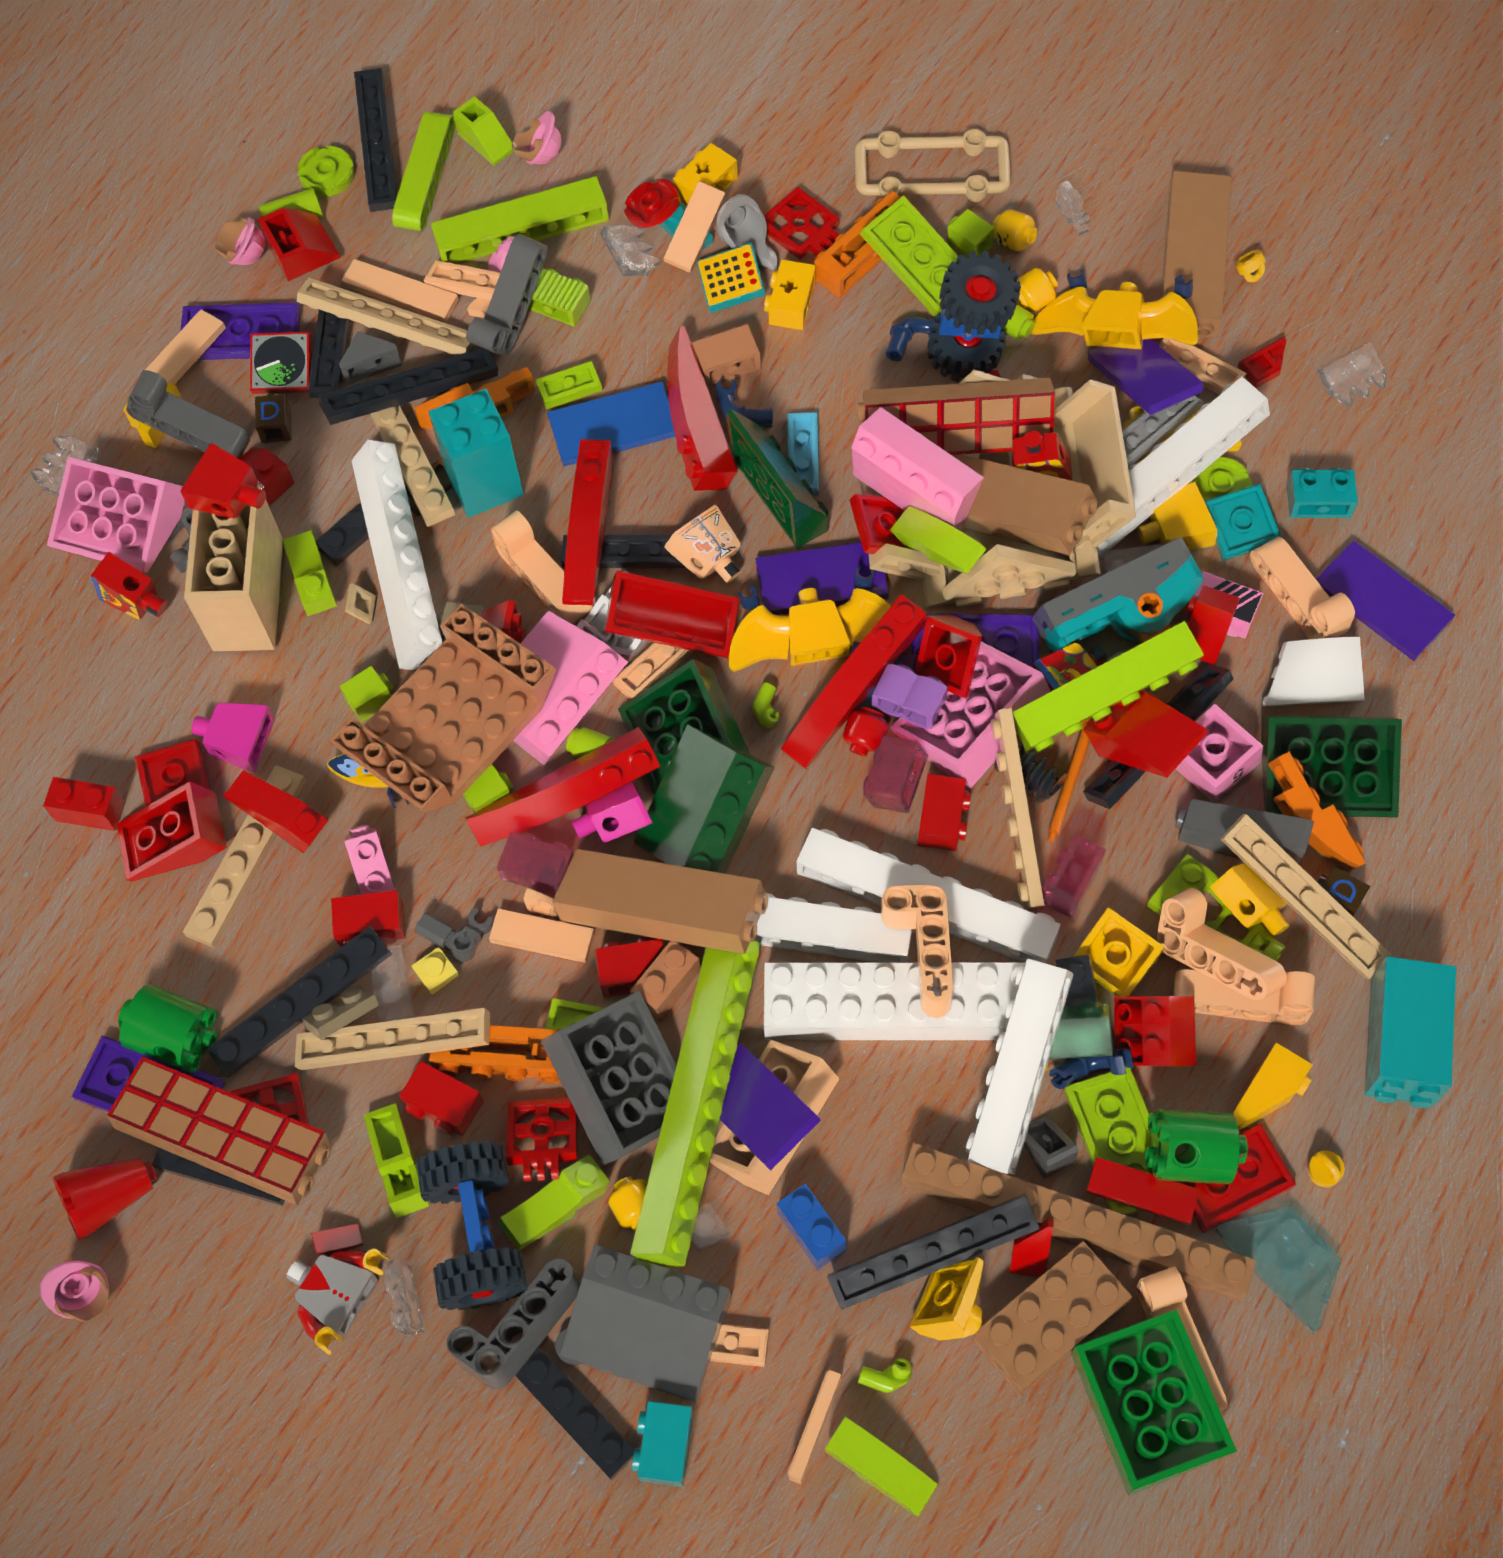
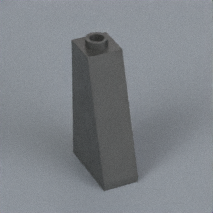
M1195 799L1190 800L1187 810L1180 809L1175 825L1176 828L1181 829L1178 841L1237 859L1240 858L1220 838L1242 814H1247L1298 864H1300L1306 852L1314 821Z

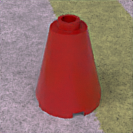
M140 1157L62 1172L53 1176L63 1207H65L69 1222L78 1240L88 1237L153 1190L151 1182L157 1180L150 1161L143 1163Z

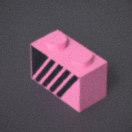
M1203 571L1204 580L1194 595L1199 596L1203 585L1239 597L1240 600L1227 635L1246 639L1263 593ZM1187 613L1186 617L1191 618V614Z

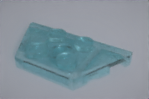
M1291 1206L1223 1223L1215 1229V1232L1235 1253L1257 1260L1254 1273L1313 1334L1321 1328L1342 1259Z

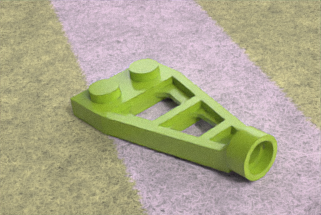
M1188 854L1148 901L1147 907L1161 916L1163 903L1188 888H1195L1201 893H1210L1221 905L1222 912L1216 920L1205 921V925L1275 961L1279 959L1286 948L1284 944L1272 937L1260 923L1249 927V933L1243 940H1237L1224 933L1220 927L1229 916H1234V914L1210 888L1219 877ZM1262 945L1267 946L1264 951L1260 950Z

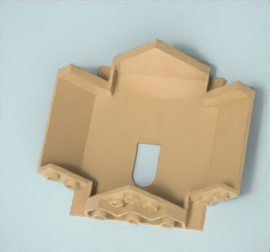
M973 370L959 384L1008 381L1009 379ZM1022 374L1016 380L1037 378L1031 375ZM1089 380L1074 394L1070 387L1054 389V433L1059 435L1071 455L1073 481L1089 485L1099 502L1096 513L1089 519L1083 530L1080 542L1075 545L1070 555L962 527L961 532L986 548V551L968 574L931 561L921 551L891 544H885L875 554H869L870 569L921 580L923 583L925 608L955 602L958 608L982 603L981 597H991L1000 594V599L1026 595L1025 589H1033L1044 585V590L1047 591L1070 586L1069 580L1101 575L1097 546L1136 517L1115 387ZM1007 451L1009 454L1010 466H1012V451ZM982 453L962 454V455H966V456L975 457V458H979V459H980ZM861 481L862 495L884 497Z

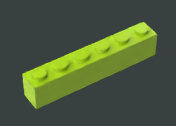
M597 176L560 187H553L535 194H528L507 202H500L482 209L471 210L454 217L443 218L430 224L441 261L459 264L493 254L498 249V245L507 239L508 236L521 234L539 241L609 221L605 197Z
M1183 621L1013 711L1015 731L1026 752L1034 747L1037 752H1040L1055 743L1053 737L1062 732L1068 737L1084 728L1081 722L1091 717L1096 722L1111 714V706L1119 702L1126 706L1141 698L1139 692L1150 686L1151 690L1155 691L1169 683L1168 676L1178 671L1183 676L1198 667L1196 661L1203 657L1204 654L1188 625Z

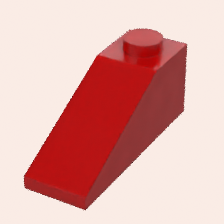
M244 770L223 795L224 798L303 854L328 822V819L303 801Z

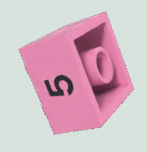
M1214 704L1195 721L1205 727L1208 733L1178 765L1176 770L1208 799L1216 803L1261 763L1263 745Z

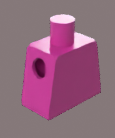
M218 703L211 718L202 716L194 718L192 734L204 736L203 745L211 756L255 773L275 719L269 707L265 705Z
M632 781L586 804L588 813L571 821L580 839L598 831L603 842L611 841L652 824Z

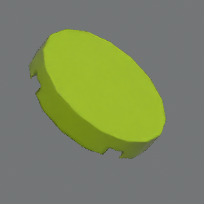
M326 146V148L320 150L319 147L311 149L302 156L297 168L302 187L305 190L313 188L316 196L330 197L343 192L350 186L355 173L350 155L342 148L336 146Z
M1220 456L1190 482L1196 483L1204 501L1252 486L1251 478H1249L1244 465L1232 458Z

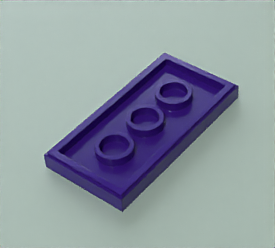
M299 302L183 306L180 331L201 309L224 322L226 327L198 360L250 359V334L299 332L301 308Z
M1152 339L1143 340L1142 349L1097 347L1087 352L1088 360L1149 415L1203 392V382Z
M1354 540L1316 579L1329 597L1338 593L1345 594L1353 604L1355 618L1413 661L1424 652L1455 617L1454 613Z
M861 542L755 558L763 605L775 615L789 614L790 607L800 605L798 593L806 588H815L819 601L833 600L835 606L843 605L850 600L853 589H857L854 584L857 567L861 566L860 576L869 577L871 573L869 554L864 553ZM874 570L873 585L867 591L878 595L882 599H888L884 572Z
M927 613V616L951 614L974 623L982 635L981 642L1030 667L1039 660L1038 628L1032 619L1035 614ZM925 627L912 642V654L916 655L913 672H915Z
M102 1035L71 1097L81 1103L109 1112L141 1057L155 1061L220 1089H223L226 1082L219 1077L196 1070L193 1074L125 1048L121 1046L119 1041Z
M741 1043L737 1046L720 1120L771 1171L821 1119Z

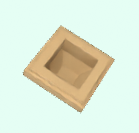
M354 583L349 584L345 612L368 624L372 623L376 595Z

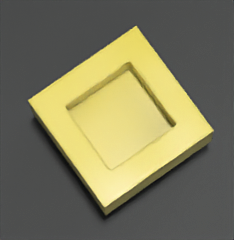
M439 947L412 965L414 972L431 995L459 977L457 970Z

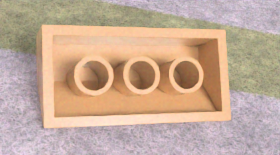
M770 1040L758 1059L816 1115H818L839 1081V1077L821 1057ZM720 1120L709 1162L743 1185L769 1195L801 1141L770 1171Z

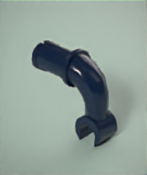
M907 317L899 321L898 324L893 325L890 329L891 338L886 351L887 358L893 361H901L907 343L912 339L913 334L925 333L929 337L933 321L935 322L936 317L932 320L921 317Z
M721 379L717 382L716 398L720 402V409L726 420V412L732 409L761 427H773L772 408L746 409L745 406H742V408L738 407L734 403L737 392L736 382L732 379V387L729 390L721 387Z
M1118 1048L1109 1052H1075L1069 1054L1064 1063L1050 1070L1049 1076L1054 1077L1051 1079L1054 1087L1064 1089L1074 1080L1085 1078L1091 1071L1110 1068L1111 1074L1122 1075L1126 1074L1125 1067L1134 1068L1131 1052L1127 1048Z

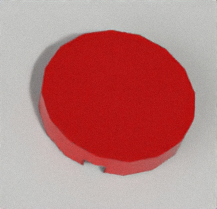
M656 179L657 183L653 184L648 181L642 183L630 193L625 202L626 209H624V213L633 226L639 228L653 227L663 223L673 215L679 206L680 194L671 181Z

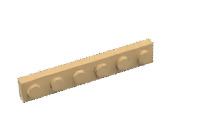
M309 277L297 294V302L308 305L310 308L335 314L339 318L353 320L364 324L366 327L376 328L391 333L396 337H403L418 342L423 346L445 351L453 356L468 353L473 345L467 341V330Z
M400 405L371 413L370 416L383 442L395 444L403 481L426 526L429 527L454 516V509Z
M1012 708L1001 709L996 712L995 719L991 720V730L993 738L999 739L1000 752H996V761L999 772L1004 771L1006 784L1001 786L1003 802L1010 805L1011 817H1007V828L1009 836H1015L1017 849L1012 850L1014 868L1015 870L1020 869L1022 882L1017 885L1020 902L1026 903V909L1039 908L1044 906L1013 712Z
M275 765L266 782L297 798L306 783V779L303 775ZM247 815L183 930L186 937L213 948L216 947L277 836L250 815Z
M1242 814L1220 838L1365 979H1370L1385 957L1392 955L1247 814Z
M486 1008L343 1027L322 1040L311 1032L296 1034L295 1067L300 1070L489 1045L490 1012Z

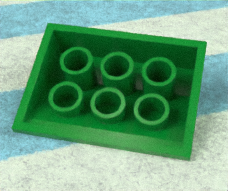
M1177 1309L1074 1347L1071 1354L1128 1496L1237 1452Z

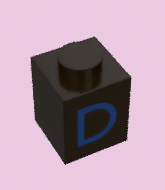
M272 393L255 397V428L262 443L292 440L291 409L285 394Z
M1335 866L1329 876L1322 874L1317 881L1352 916L1356 913L1371 887Z

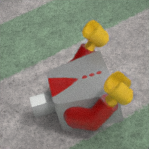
M375 1248L370 1249L368 1252L360 1250L334 1252L330 1257L320 1255L312 1267L296 1260L288 1270L286 1278L300 1286L294 1296V1299L300 1304L297 1315L306 1334L327 1355L332 1353L328 1349L329 1344L335 1339L342 1342L379 1280L372 1272L379 1276L384 1272L378 1268V1264L383 1259L389 1260L390 1257Z

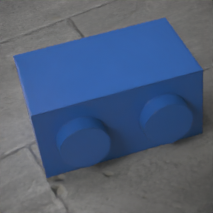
M806 1183L776 1203L777 1214L817 1271L846 1251L845 1238Z

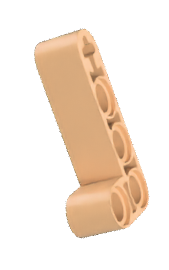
M514 511L491 528L495 547L502 559L552 613L573 625L590 613L593 605H563L564 571L536 542L530 524L519 511Z
M1276 537L1250 552V559L1254 568L1308 639L1337 638L1348 632L1355 616V610L1350 599L1343 593L1329 597L1283 538Z
M936 885L889 887L882 895V921L891 929H916L921 1008L930 1017H943L951 1010L953 994L946 894L942 888ZM933 905L935 908H927L925 906ZM893 906H900V907H902V908H901V909H893V908H891V907H893ZM929 934H935V935H937L938 937L932 938V937H929V936H927V935H929ZM929 964H938L940 967H931ZM933 987H939V996H934Z
M1188 888L1163 903L1157 942L1165 947L1163 952L1166 955L1255 1001L1266 998L1285 985L1287 975L1280 963L1204 924L1207 902L1199 890Z
M1184 969L1175 972L1173 996H1194L1195 1013L1286 1025H1302L1308 1021L1313 1013L1315 976L1307 972L1286 973L1287 981L1282 988L1262 1000L1255 1001L1197 970Z
M1173 1266L1141 1278L1136 1289L1147 1319L1177 1309L1219 1410L1227 1409L1226 1396L1185 1303L1187 1292L1179 1271Z

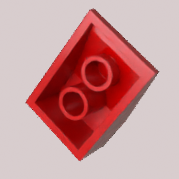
M1143 690L1139 692L1141 698L1126 706H1123L1122 702L1111 706V714L1096 722L1092 719L1084 727L1083 730L1099 757L1165 778L1169 777L1208 733L1205 727Z
M190 781L116 824L126 880L130 882L201 863L227 848L216 792Z

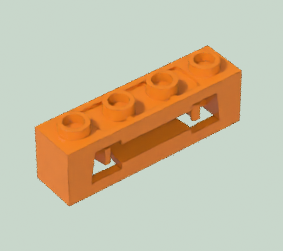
M891 191L885 198H880L874 204L873 209L865 216H860L855 221L853 227L846 233L840 234L829 249L817 255L814 265H816V281L838 298H842L882 261V258L863 239L860 233L863 228L899 200L901 196Z
M490 1025L489 1045L477 1046L481 1048L532 1051L531 1056L534 1057V1060L527 1059L526 1055L473 1052L472 1047L430 1053L429 1062L433 1068L449 1076H457L458 1072L471 1073L473 1077L482 1079L491 1078L492 1075H505L506 1079L512 1081H524L526 1077L539 1078L541 1082L554 1084L559 1082V1077L541 1040L560 1030Z

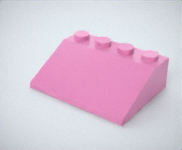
M881 407L859 426L852 445L853 475L904 511L908 506H911L948 523L960 531L962 530L984 479L983 476Z
M68 457L47 546L101 561L109 551L139 571L148 573L181 518L185 502L180 492L183 486Z
M550 611L542 617L521 642V645L554 666L556 672L542 710L513 740L542 765L548 762L571 731L580 723L628 663V661L603 641Z
M981 642L967 698L947 691V698L932 729L916 726L902 717L890 729L946 775L966 779V786L972 788L995 762L996 752L1000 751L999 739L993 738L991 730V720L995 719L996 712L1012 708L1013 712L1051 691L1042 672Z

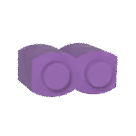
M888 664L872 694V706L886 714L902 717L916 726L932 729L947 698L948 687L937 677L916 675L906 665Z

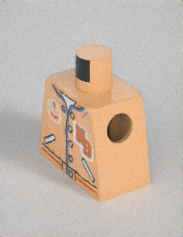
M713 505L675 531L664 546L667 551L699 579H704L714 571H717L724 581L729 583L741 572L731 560L740 549L741 544L716 505Z

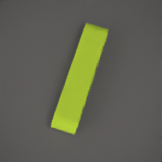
M427 111L423 113L393 209L392 222L395 228L422 232L425 230L454 135L455 120L453 115Z

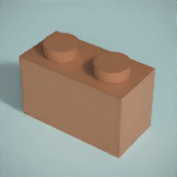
M748 324L740 327H731L724 332L712 336H704L697 341L691 342L706 386L717 384L720 379L723 382L761 369L760 351Z
M670 941L630 990L631 995L640 991L652 1017L661 1022L700 973L699 958L677 942Z

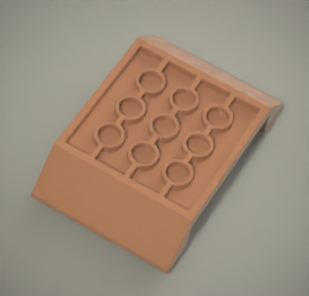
M462 603L440 625L446 640L363 726L351 718L330 740L333 746L422 812L456 803L542 710L556 672L554 666Z

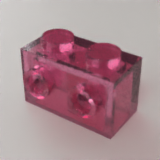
M889 736L882 737L880 746L875 749L873 755L874 763L871 772L865 778L863 784V795L873 807L909 814L928 758V754L921 744L913 740Z
M510 832L498 862L497 870L501 880L556 895L574 854L573 850H570L563 843L552 842L549 844L540 841L538 837L530 833L523 832L519 835Z
M1076 835L1070 847L1064 846L1056 861V864L1060 865L1055 875L1050 873L1042 887V891L1046 893L1044 905L1074 919L1103 863L1106 849Z

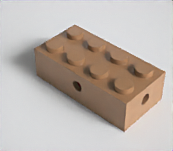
M1083 1241L979 1328L974 1334L972 1341L1018 1396L1021 1397L1068 1357L1075 1346L1083 1344L1124 1309L1132 1296Z

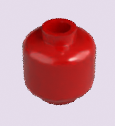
M861 707L860 711L851 712L842 735L843 740L850 745V752L867 757L868 752L876 753L881 750L889 729L888 723L884 720V714L867 707Z

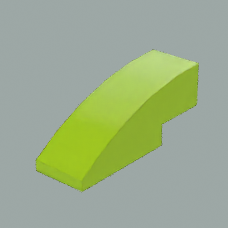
M908 506L890 529L903 545L923 552L931 561L968 574L986 551L982 544L948 523L911 506Z
M394 1103L364 1114L376 1164L383 1179L389 1205L396 1219L429 1207V1202H425L421 1198L416 1160L397 1104Z
M844 1417L825 1448V1453L856 1473V1476L917 1517L921 1514L938 1485L897 1452L847 1417Z

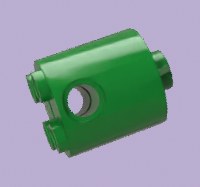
M147 984L135 994L133 999H127L120 1010L118 1023L121 1046L193 1074L200 1065L205 1049L217 1041L218 1031L213 1030L217 1010Z
M1159 1109L1158 1112L1149 1113L1148 1131L1152 1133L1151 1146L1146 1147L1144 1159L1145 1166L1153 1168V1175L1156 1179L1231 1184L1237 1173L1238 1163H1245L1248 1151L1247 1139L1245 1135H1239L1237 1120L1233 1114Z

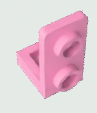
M364 824L350 829L351 834L345 837L344 842L360 893L368 894L395 890L380 844L381 836L378 827L370 828L369 824Z

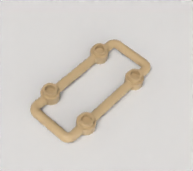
M978 129L968 130L964 136L900 138L893 131H885L878 138L862 139L855 146V185L857 191L865 196L885 198L891 191H894L899 196L965 194L970 201L980 202L987 194L1002 193L1010 187L1008 142L1001 136H985ZM986 147H997L998 182H988L981 175H973L966 182L901 184L900 180L895 177H886L879 184H867L866 150H878L883 157L892 158L899 152V149L963 148L970 156L979 155Z

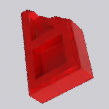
M1285 337L1239 361L1238 369L1247 373L1246 378L1255 388L1280 375L1287 341Z
M1046 1219L1039 1230L1014 1239L1009 1273L1041 1277L1046 1273L1054 1219Z

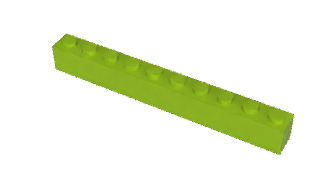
M757 940L749 943L745 954L707 947L705 949L630 1252L631 1255L638 1259L659 1266H685L733 1059L737 1049L741 1025L744 1019L745 1008L752 986L754 970L759 956L761 943Z

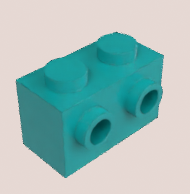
M1301 468L1291 471L1286 486L1289 518H1352L1358 503L1355 470H1344L1342 468L1312 470L1310 468Z
M648 1401L647 1411H640L638 1433L643 1434L641 1449L635 1448L632 1471H638L637 1477L640 1482L684 1487L694 1413L692 1407Z

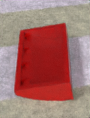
M616 571L610 591L605 632L728 659L739 598Z

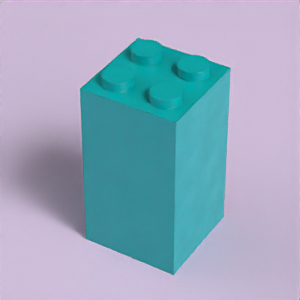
M487 388L428 411L445 471L451 480L467 518L524 496L510 436Z
M1385 957L1371 979L1365 1096L1375 1097L1376 1101L1382 1103H1394L1396 1100L1410 1102V1105L1413 1107L1429 1108L1432 1105L1435 1106L1452 1086L1457 966Z

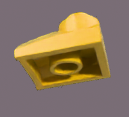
M1107 908L1073 957L1090 954L1095 981L1115 996L1126 997L1133 993L1149 969L1157 962L1159 955L1165 947L1119 914Z
M975 1258V1260L958 1262L931 1273L909 1327L920 1335L939 1341L965 1338L975 1334L982 1324V1309L976 1305L981 1285L984 1261L980 1258Z

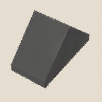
M358 331L341 359L339 366L346 385L402 366L394 343Z
M1048 1116L1029 1124L1024 1146L1043 1179L1074 1164L1079 1151L1077 1145Z

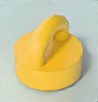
M1253 250L1241 256L1236 261L1235 267L1239 275H1243L1247 282L1255 283L1264 275L1266 259L1261 250Z
M1326 1150L1314 1154L1308 1163L1307 1171L1312 1182L1325 1188L1336 1185L1343 1177L1345 1168L1342 1159L1336 1153Z

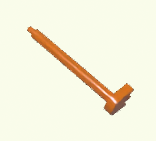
M1093 717L1081 722L1083 727H1085L1093 719ZM1083 729L1067 773L1068 777L1064 782L1048 830L1050 832L1048 841L1052 843L1056 835L1060 833L1090 743Z

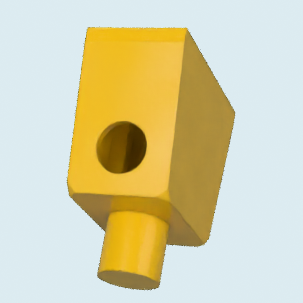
M1195 482L1186 485L1154 509V513L1150 515L1151 523L1138 527V534L1143 545L1160 540L1163 546L1182 537L1189 551L1216 545L1218 532Z
M1245 863L1230 868L1210 886L1211 890L1243 926L1249 928L1263 922L1273 937L1282 933L1290 926L1280 912L1287 903Z

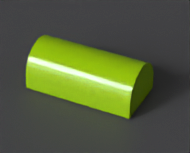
M313 188L258 206L262 217L283 207L314 213L318 218L323 217Z

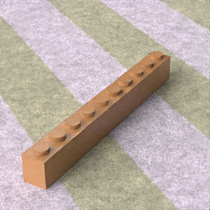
M916 1143L912 1144L902 1174L901 1186L976 1212L983 1211L1025 1193L1039 1226H1042L1043 1221L1046 1219H1054L1052 1238L1074 1246H1078L1084 1241L1097 1254L1152 1273L1175 1266L1184 1284L1239 1303L1248 1294L1257 1260Z

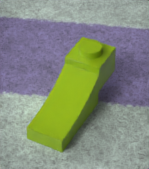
M312 530L283 539L294 581L307 616L337 607Z
M587 1155L562 1170L560 1179L553 1180L521 1205L500 1217L498 1225L515 1248L520 1251L573 1218L577 1210L603 1195L610 1181L592 1157Z

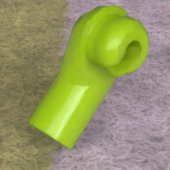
M764 682L751 705V710L760 725L771 728L779 721L778 711L775 712L770 704L776 688Z
M903 1358L896 1359L893 1365L882 1372L863 1366L858 1383L884 1393H892L908 1383L912 1377V1366L908 1360Z

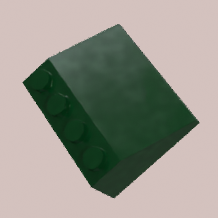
M732 409L728 410L726 416L733 461L796 549L827 532V518H829L827 508L821 501L817 503L813 498V491L809 483L805 479L800 480L797 476V470L793 461L789 457L784 458L781 454V448L773 435L768 436L760 425Z
M692 659L618 708L627 732L639 727L647 738L660 764V767L646 774L654 795L687 724L750 754L713 669L695 659Z
M1262 715L1261 744L1263 745L1264 811L1283 815L1273 800L1274 797L1283 793V790L1268 763L1290 752L1292 757L1296 758L1302 765L1303 777L1308 786L1317 792L1320 799L1319 806L1322 810L1334 805L1336 810L1342 812L1344 817L1398 818L1402 719L1394 717Z
M687 724L647 811L652 824L639 829L634 843L666 864L726 874L775 767Z

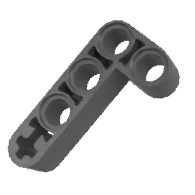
M517 234L514 237L485 318L475 317L472 320L467 331L468 342L498 354L507 355L513 350L547 257L548 248L546 244L521 234Z
M149 370L141 372L127 402L126 411L132 418L203 452L213 443L239 458L249 438V434L243 428L166 392L167 382L159 374Z
M554 1259L547 1263L488 1338L469 1326L455 1328L449 1334L446 1345L457 1363L492 1389H500L508 1385L576 1299L581 1282L570 1263L563 1259ZM545 1305L541 1312L533 1314L538 1306ZM523 1333L518 1341L510 1342L516 1334ZM473 1343L471 1349H469L467 1352L461 1353L462 1349L466 1345ZM500 1362L495 1370L487 1372L489 1366Z

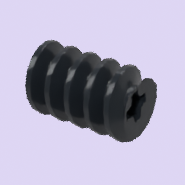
M1021 743L1018 749L1026 794L1030 796L1036 793L1035 801L1043 803L1061 788L1068 774L1064 773L1057 778L1055 775L1058 766L1054 765L1048 770L1045 769L1048 759L1044 757L1036 762L1037 750L1034 749L1026 754L1025 748ZM995 760L994 769L999 772L997 761Z

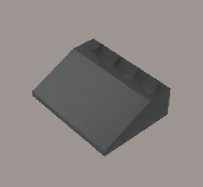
M640 991L541 1040L602 1165L620 1159L659 1137L677 1065Z
M594 1245L580 1283L560 1356L696 1403L712 1352L715 1349L721 1326L724 1323L731 1303L730 1289Z

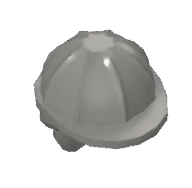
M746 194L730 198L717 211L716 229L719 238L732 249L752 243L758 264L769 268L771 271L776 270L777 255L765 243L767 224L758 204Z

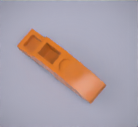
M525 367L518 371H512L495 382L484 384L475 391H472L468 383L460 387H454L447 393L434 399H428L419 406L414 407L418 424L421 429L433 430L428 411L486 388L501 419L514 414L512 403L536 392L532 374L528 367Z
M1287 752L1268 763L1283 790V793L1273 798L1282 814L1314 821L1308 844L1321 855L1348 871L1366 864L1361 845L1358 841L1352 839L1347 830L1346 818L1342 812L1336 810L1334 805L1323 810L1320 808L1319 796L1303 777L1304 771L1300 762L1293 758L1290 752Z

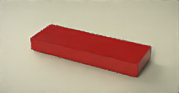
M1096 1157L1086 1193L1190 1225L1200 1189L1175 1181L1158 1180L1153 1174Z

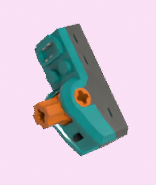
M1181 537L1043 604L1032 619L1049 652L1052 650L1056 652L1073 643H1080L1086 636L1088 638L1093 637L1104 631L1107 625H1110L1119 637L1142 644L1171 628L1169 623L1172 617L1187 604L1202 584L1204 577Z

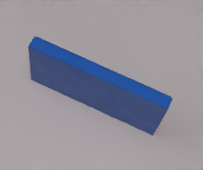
M663 382L547 412L563 467L577 463L580 439L611 440L613 454L675 437L669 400Z

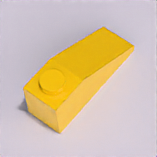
M1276 1043L1233 1112L1239 1131L1290 1103L1296 1093L1303 1096L1313 1079L1307 1075L1313 1064Z

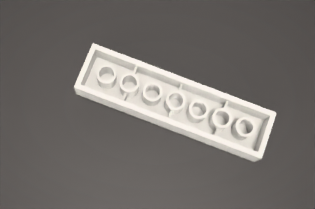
M1026 962L951 963L953 978L951 1010L948 1014L939 1018L926 1015L921 1008L918 963H765V1040H998L1000 1033L1006 1032L1009 1019L1006 1018L1007 1007L1012 998L1016 999L1019 988L1016 985L1017 973L1020 966H1025ZM929 964L931 967H940L938 964ZM933 987L934 996H939V987Z

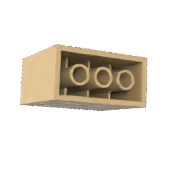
M266 499L260 509L245 505L240 515L234 519L197 510L192 512L184 599L212 651L275 650L284 544Z

